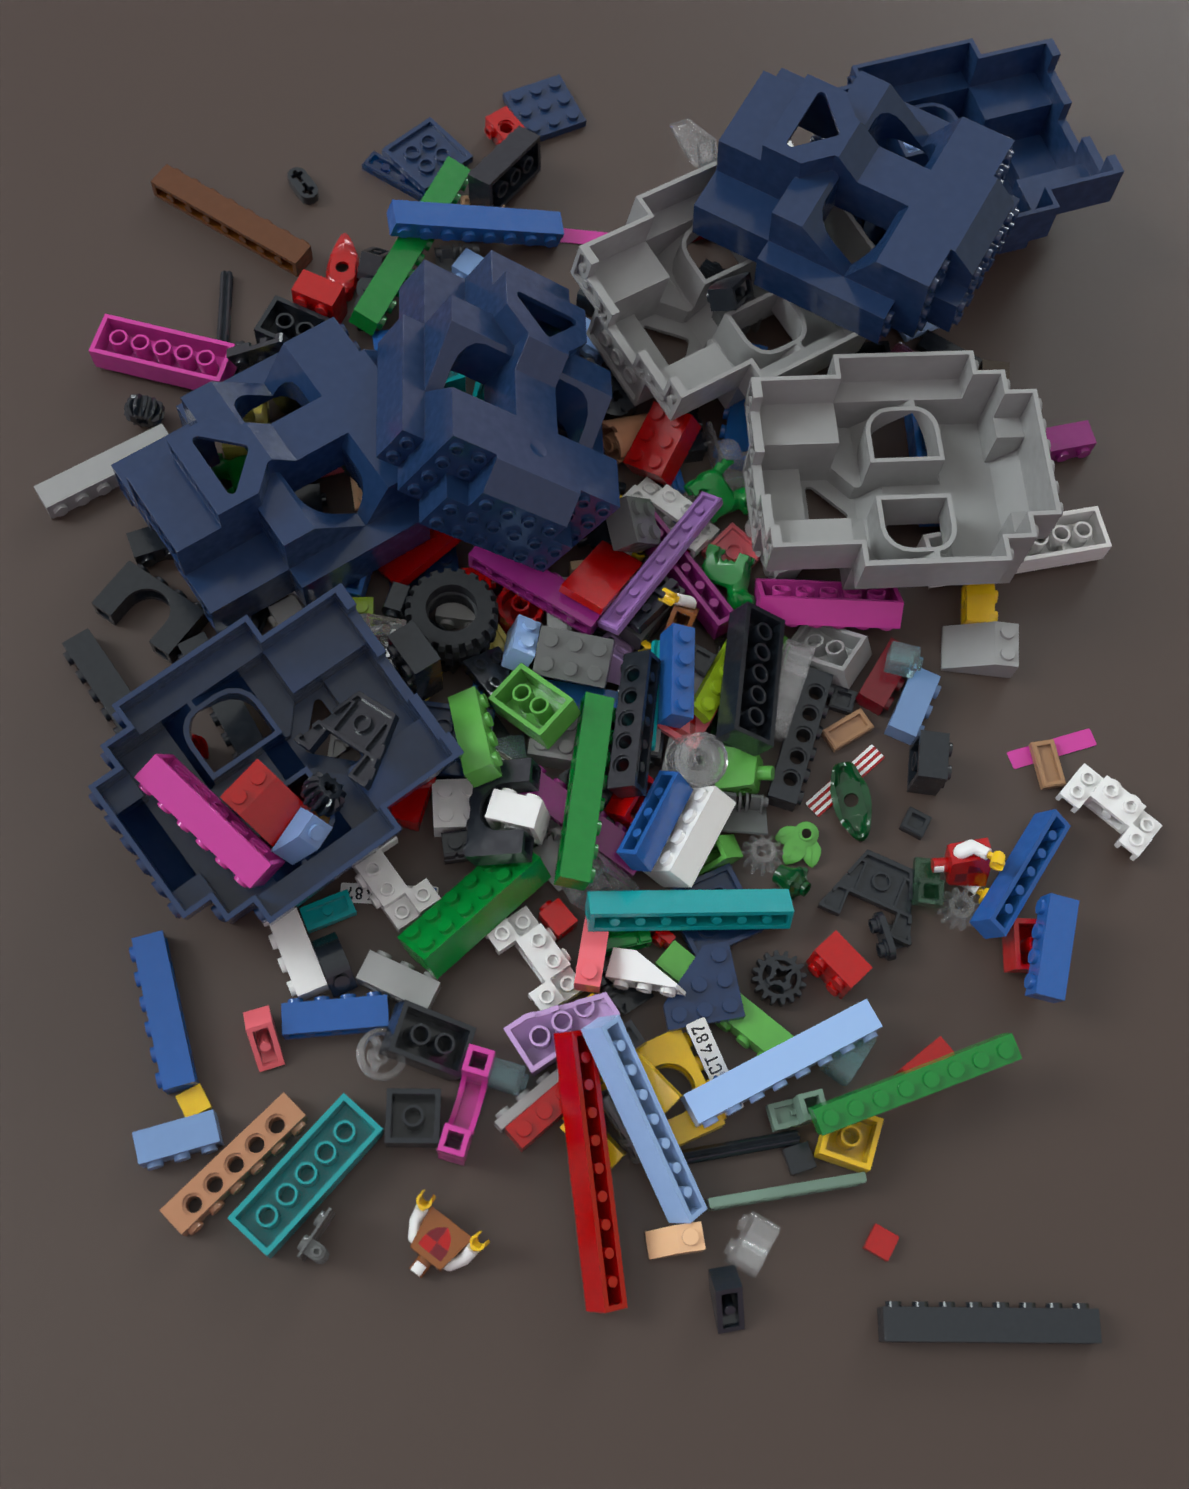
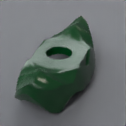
M840 762L833 766L831 773L830 792L834 810L839 821L850 835L857 841L863 842L868 837L871 828L872 802L867 783L852 762ZM847 795H856L859 799L858 804L854 807L846 806L844 799Z

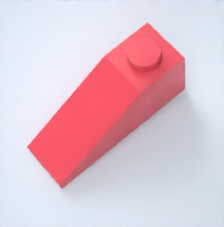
M586 915L576 967L574 990L600 994L609 931L588 932Z

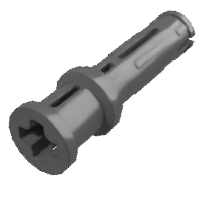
M608 1089L601 1091L604 1112L619 1134V1143L626 1147L630 1153V1160L634 1164L641 1163Z

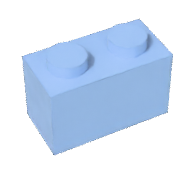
M521 614L517 616L507 632L501 666L512 671L520 663L529 667L536 654L540 622Z

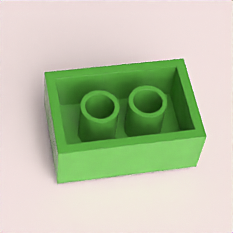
M522 663L488 697L496 713L548 750L581 715L573 698Z

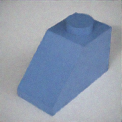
M300 807L271 851L293 865L317 851L333 827L313 813Z

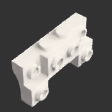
M648 477L638 486L634 485L622 496L651 499L656 513L670 530L676 525L673 520L678 522L693 503L666 484L662 488ZM708 522L688 548L693 559L718 536L720 529L711 522Z
M1085 763L1055 797L1057 801L1063 798L1073 806L1070 811L1073 813L1078 811L1084 804L1117 832L1122 834L1114 846L1119 848L1122 845L1131 852L1130 859L1132 861L1140 856L1163 826L1144 811L1146 806L1141 803V800L1136 795L1130 794L1117 780L1110 778L1108 775L1105 778L1101 777Z
M394 837L355 865L353 869L357 873L355 879L362 889L367 887L372 894L369 896V899L376 909L381 907L400 934L441 898L427 878L411 889L407 887L384 855L385 851L398 843V838Z
M524 906L507 919L505 918L485 936L494 945L498 955L515 945L542 983V985L528 994V998L531 1001L533 1000L539 1010L563 1005L584 992L574 990L575 972L570 967L571 957L564 948L560 949L554 942L557 939L549 927L545 929L541 923L539 924L527 906Z

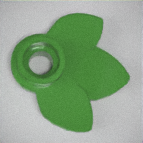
M805 821L799 823L796 827L785 826L778 831L775 840L784 844L782 851L784 864H793L802 858L811 868L817 864L821 856V847L817 842L819 831L815 824ZM804 829L810 830L811 836L809 838L802 836Z

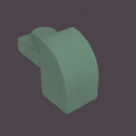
M818 1089L798 1094L792 1099L765 1106L772 1132L813 1123L808 1108L826 1101L823 1090Z

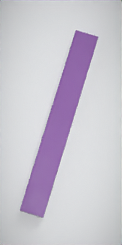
M703 491L700 493L597 621L599 628L619 636L723 505L722 498Z

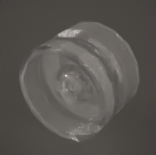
M696 732L682 735L670 744L665 756L667 771L679 772L692 788L705 787L718 782L725 774L728 765V754L723 742L717 740L715 735L707 732Z

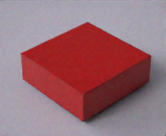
M875 1223L864 1243L863 1249L887 1262L900 1237Z

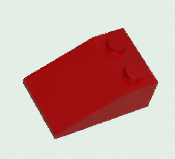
M256 759L220 796L223 802L272 847H274L300 807L310 812V809L259 759Z

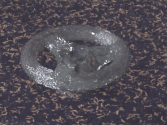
M387 1028L370 1030L361 1038L357 1046L356 1057L360 1069L366 1076L377 1081H388L397 1077L406 1065L398 1062L396 1067L387 1073L377 1072L380 1066L385 1065L391 1059L385 1056L383 1059L378 1057V1051L382 1045L378 1036H385ZM369 1041L373 1045L367 1053V1060L371 1064L370 1067L367 1065L364 1056L365 1047Z

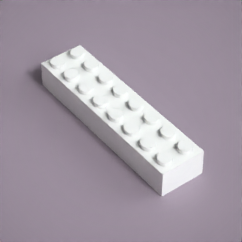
M1098 506L1063 511L1062 517L1059 518L1048 538L1035 540L1031 550L1024 558V562L1018 568L1017 573L1103 559L1112 547ZM941 532L924 534L917 547H937L943 545ZM928 586V587H929V588H935V587H941V586Z

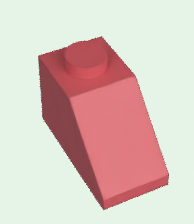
M269 1005L243 1012L245 1029L259 1072L285 1065Z

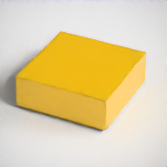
M200 1083L175 1096L185 1117L212 1109Z

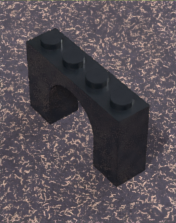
M129 560L92 601V605L98 615L116 626L124 615L140 601L155 599L166 603L170 607L169 617L149 643L153 652L173 664L178 658L177 654L181 653L177 644L198 635L209 620L206 618L203 607L199 602H191L181 590H173L163 578L159 576L155 578L146 567L141 564L136 565Z
M532 757L502 760L503 765L500 766L502 777L478 787H473L472 795L469 798L470 815L466 822L467 840L463 846L464 857L473 865L484 866L532 862L534 838L524 828L493 830L485 818L493 789L502 790L503 788H509L517 793L539 791L541 767Z

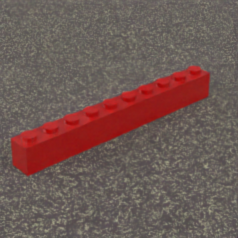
M581 1030L554 1033L586 1311L608 1313L628 1308L599 1069Z

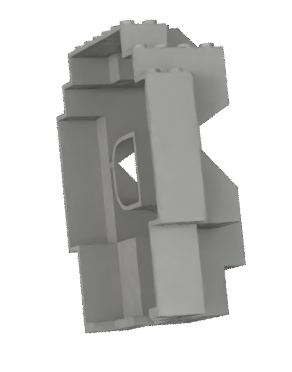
M717 160L636 196L626 225L580 245L570 272L595 308L587 330V336L634 406L655 397L670 421L716 398L719 399L725 409L730 408V406L746 398L751 377L812 375L830 366L833 354H854L859 351L866 338L754 285L757 263L733 251L730 252L739 264L705 279L690 257L686 247L699 236L692 232L694 204L715 173ZM836 206L832 208L824 221L826 231L835 245L852 264L869 253L875 245L870 241L862 226L851 213ZM750 272L753 295L756 299L741 305L737 310L725 313L719 326H717L711 318L713 311L711 312L710 304L707 301V289L718 280ZM774 314L792 339V342L773 350H763L754 346L745 337L741 329L757 323L759 319L763 320ZM644 328L686 340L688 347L685 358L668 365Z
M973 350L833 354L827 375L751 377L744 403L749 447L743 466V476L753 551H763L765 571L839 568L842 590L1010 583L1021 563L1024 562L1027 553L1031 550L1035 540L1048 538L1059 518L1063 515V504L1059 501L1058 496L1059 483L1055 481L1054 477L1055 463L1050 457L1051 443L1046 437V420L1042 417V400L1038 397L1037 389L1010 390V380L1006 378L1005 369L979 370L978 360H975ZM913 413L924 437L928 456L875 458L871 434L884 425ZM811 489L842 512L846 518L809 519L805 490ZM939 523L943 545L937 547H904L894 542L888 535L886 526Z

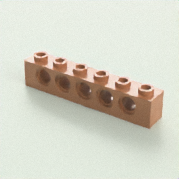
M283 1092L159 1211L181 1235L185 1237L188 1234L194 1235L203 1227L204 1223L202 1221L210 1213L215 1215L225 1205L223 1201L230 1194L236 1195L245 1186L244 1180L251 1174L255 1176L266 1166L264 1161L272 1154L276 1156L287 1145L285 1141L292 1134L297 1136L307 1126L305 1122L308 1120L307 1116ZM275 1121H284L285 1127L282 1132H271V1126ZM255 1140L264 1141V1148L259 1153L251 1152V1145ZM236 1159H242L244 1162L243 1169L237 1173L231 1172V1163ZM215 1179H222V1189L219 1192L212 1193L210 1191L211 1182ZM196 1198L201 1199V1209L196 1213H191L189 1211L190 1202Z

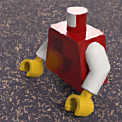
M988 838L970 839L947 845L944 857L931 858L932 873L944 872L947 884L962 886L975 895L977 893L980 895V904L989 888L982 889L981 886H986L990 869L1002 871L1006 857L1002 851L992 852Z

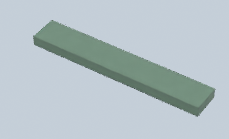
M865 1172L712 1197L708 1198L705 1204L709 1212L861 1186L866 1183L867 1179Z

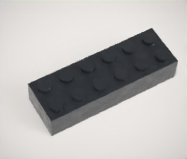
M747 601L731 611L729 615L716 739L755 757L774 747L785 620Z

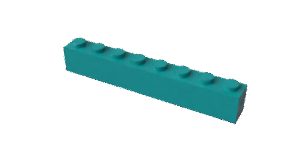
M789 889L587 891L585 913L588 932L790 929L794 908Z

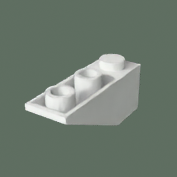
M613 947L605 977L613 983L614 987L621 990H628V987H632L646 994L658 991L667 997H675L676 994L685 996L686 992L676 982L638 951Z

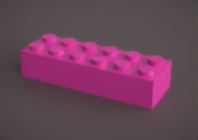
M109 314L104 315L88 350L96 367L192 390L210 381L223 382L234 376L237 369L226 357L227 348L234 347L235 344Z
M755 579L754 596L756 606L784 619L786 626L809 625L813 628L832 626L837 629L856 627L860 630L879 628L884 631L900 629L904 601L898 588L842 590V583L839 581Z
M155 754L134 777L140 783L138 785L145 794L153 795L159 801L157 805L165 813H172L178 819L176 823L181 829L197 837L196 843L204 850H210L216 856L215 861L224 869L229 868L235 874L234 879L241 886L254 888L265 885L285 863L281 857L273 853L272 849L173 754Z

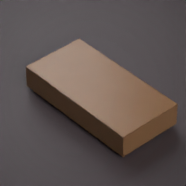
M859 708L823 729L821 735L835 753L872 731L874 725L863 710Z
M1054 739L1031 742L1028 746L1040 789L1064 787L1066 781Z

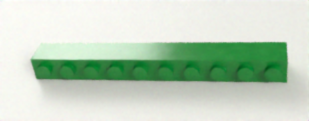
M448 156L420 202L457 204L462 196L459 194L460 190L465 192L468 186L467 177L470 169ZM398 237L354 308L348 322L373 336L376 329L381 330L387 321V318L384 317L385 314H391L397 304L394 299L396 296L399 298V288L415 271L413 269L414 266H419L425 257L423 251L430 250L434 239Z

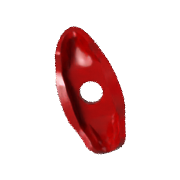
M343 233L330 254L326 278L344 285L346 301H350L359 281V278H357L359 257L351 238L346 233ZM340 264H345L349 267L345 272H338L336 268Z

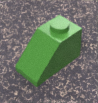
M734 834L719 835L697 877L728 863L731 865L744 857Z

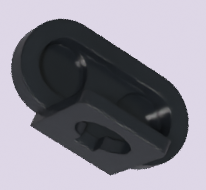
M882 911L875 912L872 919L868 920L870 932L872 934L876 933L879 943H876L877 954L879 958L884 957L887 961L896 960V949L904 948L905 946L893 941L890 932L892 924L888 925Z

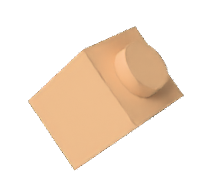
M701 1221L645 1232L649 1260L698 1253L706 1250Z

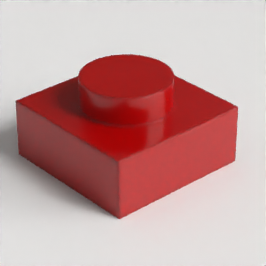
M669 930L650 931L652 942L659 948L664 947L667 949L676 939V936Z

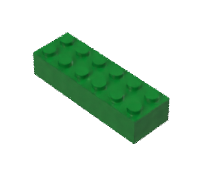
M534 852L532 862L477 866L415 922L408 926L397 938L410 957L438 979L548 881L551 875L541 857Z

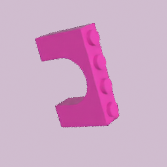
M469 1044L461 1069L462 1077L449 1122L444 1125L438 1144V1159L462 1166L465 1165L494 1068L495 1051Z

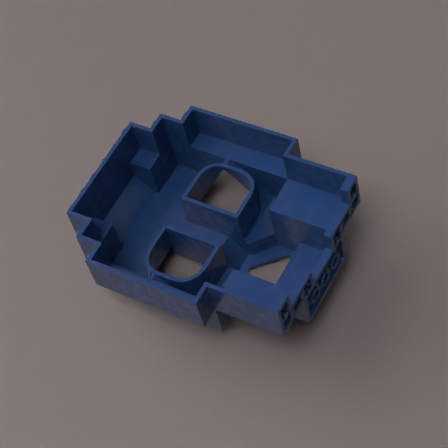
M973 38L853 65L847 78V85L838 87L848 92L859 72L864 71L890 83L902 100L912 106L950 123L965 117L1015 140L1012 147L1015 153L1008 165L1010 168L1004 178L1003 186L1009 194L1020 199L1017 206L1020 212L1014 222L1015 226L1009 237H1005V243L999 254L1026 248L1029 241L1047 237L1057 214L1110 202L1124 173L1115 154L1107 156L1104 162L1091 137H1083L1079 143L1067 122L1066 116L1072 102L1055 72L1061 53L1053 38L985 54H980ZM813 133V136L810 138V142L822 140L824 138ZM893 138L877 141L880 147L923 167L929 161L927 154L922 150L908 153L903 141ZM853 215L855 220L862 226L870 241L876 246L887 230Z
M781 68L777 76L763 71L719 139L717 168L694 204L692 232L757 263L754 285L876 344L879 343L882 336L887 337L891 328L914 338L918 330L922 332L927 322L949 332L953 324H959L964 314L963 310L965 307H969L974 297L975 289L978 290L980 288L985 272H989L992 267L995 255L1000 253L1005 243L1004 239L1011 234L1015 226L1014 222L1020 212L1017 209L1020 199L1009 194L1003 186L1004 178L1010 168L1008 165L1015 153L1012 150L1015 140L965 117L950 123L912 106L902 100L890 83L864 71L859 72L848 92L809 74L803 78L784 68ZM798 126L824 138L794 147L787 144ZM888 138L903 141L926 153L929 161L923 167L880 147L877 141ZM834 206L887 230L879 243L869 253L852 264L832 241L824 225V221Z
M492 250L465 279L424 259L399 288V320L378 342L376 458L397 466L398 491L419 499V524L544 572L620 508L617 460L604 455L602 422L612 399L611 371L580 357L579 350L587 343L586 316L584 309L570 303L569 289ZM450 371L457 372L483 384L484 401L454 387L444 388ZM557 427L566 431L568 438L559 435Z
M334 317L284 342L278 353L223 382L210 381L180 397L182 403L176 407L182 424L181 428L111 465L121 491L131 506L137 508L151 531H156L172 555L176 568L202 605L206 618L217 634L245 615L250 617L294 591L306 607L338 584L342 583L346 588L430 539L431 528L419 524V499L398 491V467L376 458L378 351L375 349L361 350L356 341L352 342L349 338L346 327L343 324H339ZM276 397H289L302 406L271 424L243 421L244 416L252 409ZM215 442L245 447L248 452L237 490L233 494H229L211 469L220 464ZM343 465L363 492L362 501L357 513L349 514L319 512L305 505L294 493Z
M340 583L263 636L248 615H245L112 704L116 711L112 716L123 730L100 745L104 751L100 756L112 770L88 786L92 792L88 796L101 811L103 809L108 815L104 819L113 830L123 835L120 841L128 852L135 856L138 855L137 865L144 874L150 877L153 876L155 881L151 884L160 896L169 898L171 902L167 906L176 918L182 917L185 920H189L214 903L210 908L216 917L224 923L234 924L253 910L263 924L268 921L270 925H273L399 835L402 828L389 809L460 760L464 751L451 733H446L419 695L417 693L414 695L386 657L385 648L356 610L355 601L342 583ZM361 691L394 712L400 718L369 791L352 781L348 776L360 760L353 761L311 754L294 741L298 734L302 733L303 735L309 731L313 705L316 700H321L332 714L334 713L332 711L334 708L356 692ZM230 699L244 701L258 711L273 733L214 773L193 743L191 734L192 721L198 712L219 702ZM155 754H173L222 801L220 796L256 759H259L290 790L300 786L319 771L322 774L328 772L331 778H336L339 784L344 785L342 790L347 795L344 799L343 807L330 816L328 824L333 828L317 851L293 865L285 861L265 885L254 888L247 886L245 888L234 879L235 874L229 868L224 869L215 861L216 856L210 850L206 851L196 843L197 837L184 831L176 823L178 819L172 813H165L157 805L159 801L153 795L145 794L138 785L140 783L134 777ZM238 816L248 827H250L240 816Z

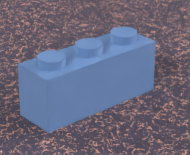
M916 665L913 666L886 727L885 735L908 745L912 744L919 731L925 728L921 724L924 718L928 719L933 709V706L929 704L931 699H936L940 692L941 686L938 685L941 676Z
M214 1110L132 1132L138 1164L143 1168L147 1167V1170L161 1168L164 1166L163 1162L173 1159L174 1162L186 1161L191 1158V1154L201 1152L202 1155L218 1151V1146L224 1145L218 1116Z

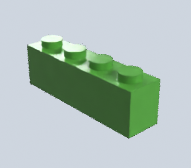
M473 686L448 697L457 743L464 751L461 757L464 776L474 788L502 777L500 766L503 765L499 752L496 751L495 746H498V740L491 729L494 726V722L489 712H487V708L490 705L484 693L480 694L477 688Z

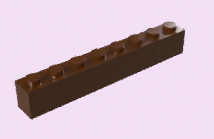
M166 164L150 181L154 196L296 277L313 260L311 245L306 240L293 236L288 230L281 229L270 220L261 218L251 209L238 205L233 199L224 197L213 188H208L196 178L185 175L178 168H173Z

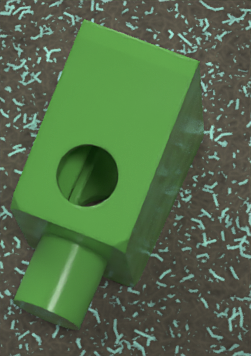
M720 746L715 786L721 791L737 793V796L739 792L742 793V796L746 795V793H749V795L757 794L760 791L761 780H774V766H763V760L760 755L754 757L734 747Z

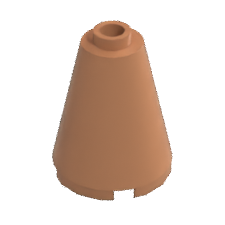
M647 414L604 420L602 422L604 455L617 460V465L623 462Z

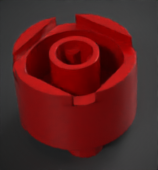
M505 587L502 589L496 602L498 603V623L506 635L519 614L540 622L542 625L544 610Z

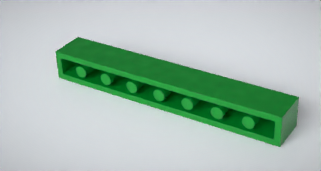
M586 692L580 701L579 710L581 715L577 719L554 885L584 891L589 883L592 884L594 881L595 868H592L593 859L595 860L599 849V845L595 844L596 836H599L602 827V821L598 819L599 812L602 813L605 804V798H602V790L606 788L608 775H605V767H608L610 763L609 757L611 752H608V745H611L613 740L611 723L616 718L615 698Z
M1002 1033L809 1107L808 1110L817 1134L823 1136L1023 1058L1013 1034Z

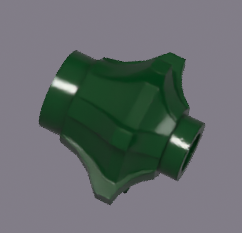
M782 864L776 869L772 877V882L776 883L780 889H789L791 900H794L796 896H806L811 888V883L807 879L809 869L806 867L791 868Z

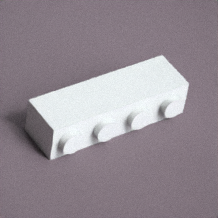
M297 908L273 925H270L268 921L264 923V927L269 925L273 933L268 935L273 950L279 948L282 957L277 959L283 973L288 971L291 981L286 983L292 997L297 995L298 998L307 1000L328 991V984Z

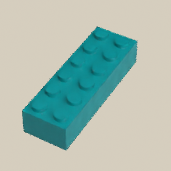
M343 1093L227 1219L271 1259L385 1134L383 1128Z

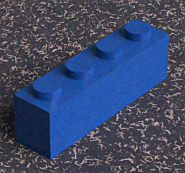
M672 623L660 634L659 659L661 660L659 675L658 724L682 728L694 719L695 628Z
M659 771L616 852L631 870L652 871L693 792L692 787L679 772Z
M1049 893L1041 896L1037 901L1035 908L1037 920L1032 929L1033 946L1028 954L1029 972L1024 980L1025 996L1050 1003L1065 1001L1079 900Z
M378 991L369 992L367 996L356 997V994H343L339 999H330L329 996H317L314 998V1001L292 998L288 999V1003H281L282 1035L285 1040L383 1032L387 1030L390 1021L388 996L382 995V992Z

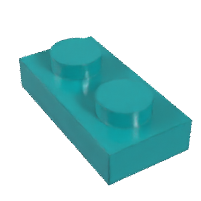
M347 889L299 908L309 934L357 915Z

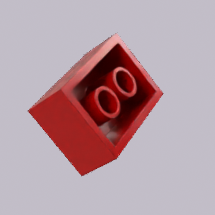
M654 401L623 463L632 473L645 478L648 477L652 481L663 485L667 484L671 487L701 429V425L693 415L688 413L670 421L659 403Z

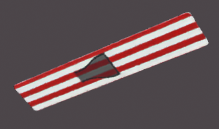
M870 745L852 763L863 778L885 757L873 745ZM831 780L806 802V805L818 817L833 805L830 792Z

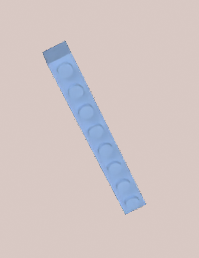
M865 999L691 1090L682 1096L681 1101L695 1127L697 1128L703 1124L704 1128H707L719 1121L717 1116L725 1112L730 1116L741 1110L740 1104L747 1100L752 1104L765 1097L764 1091L770 1088L777 1091L788 1084L787 1079L793 1076L799 1079L811 1072L809 1069L811 1066L818 1063L819 1067H822L833 1061L832 1055L838 1052L844 1055L856 1048L854 1044L860 1040H863L864 1043L878 1037L876 1032L883 1026L868 1000Z
M620 1015L598 1017L581 1029L584 1039L668 1222L691 1223L708 1208Z

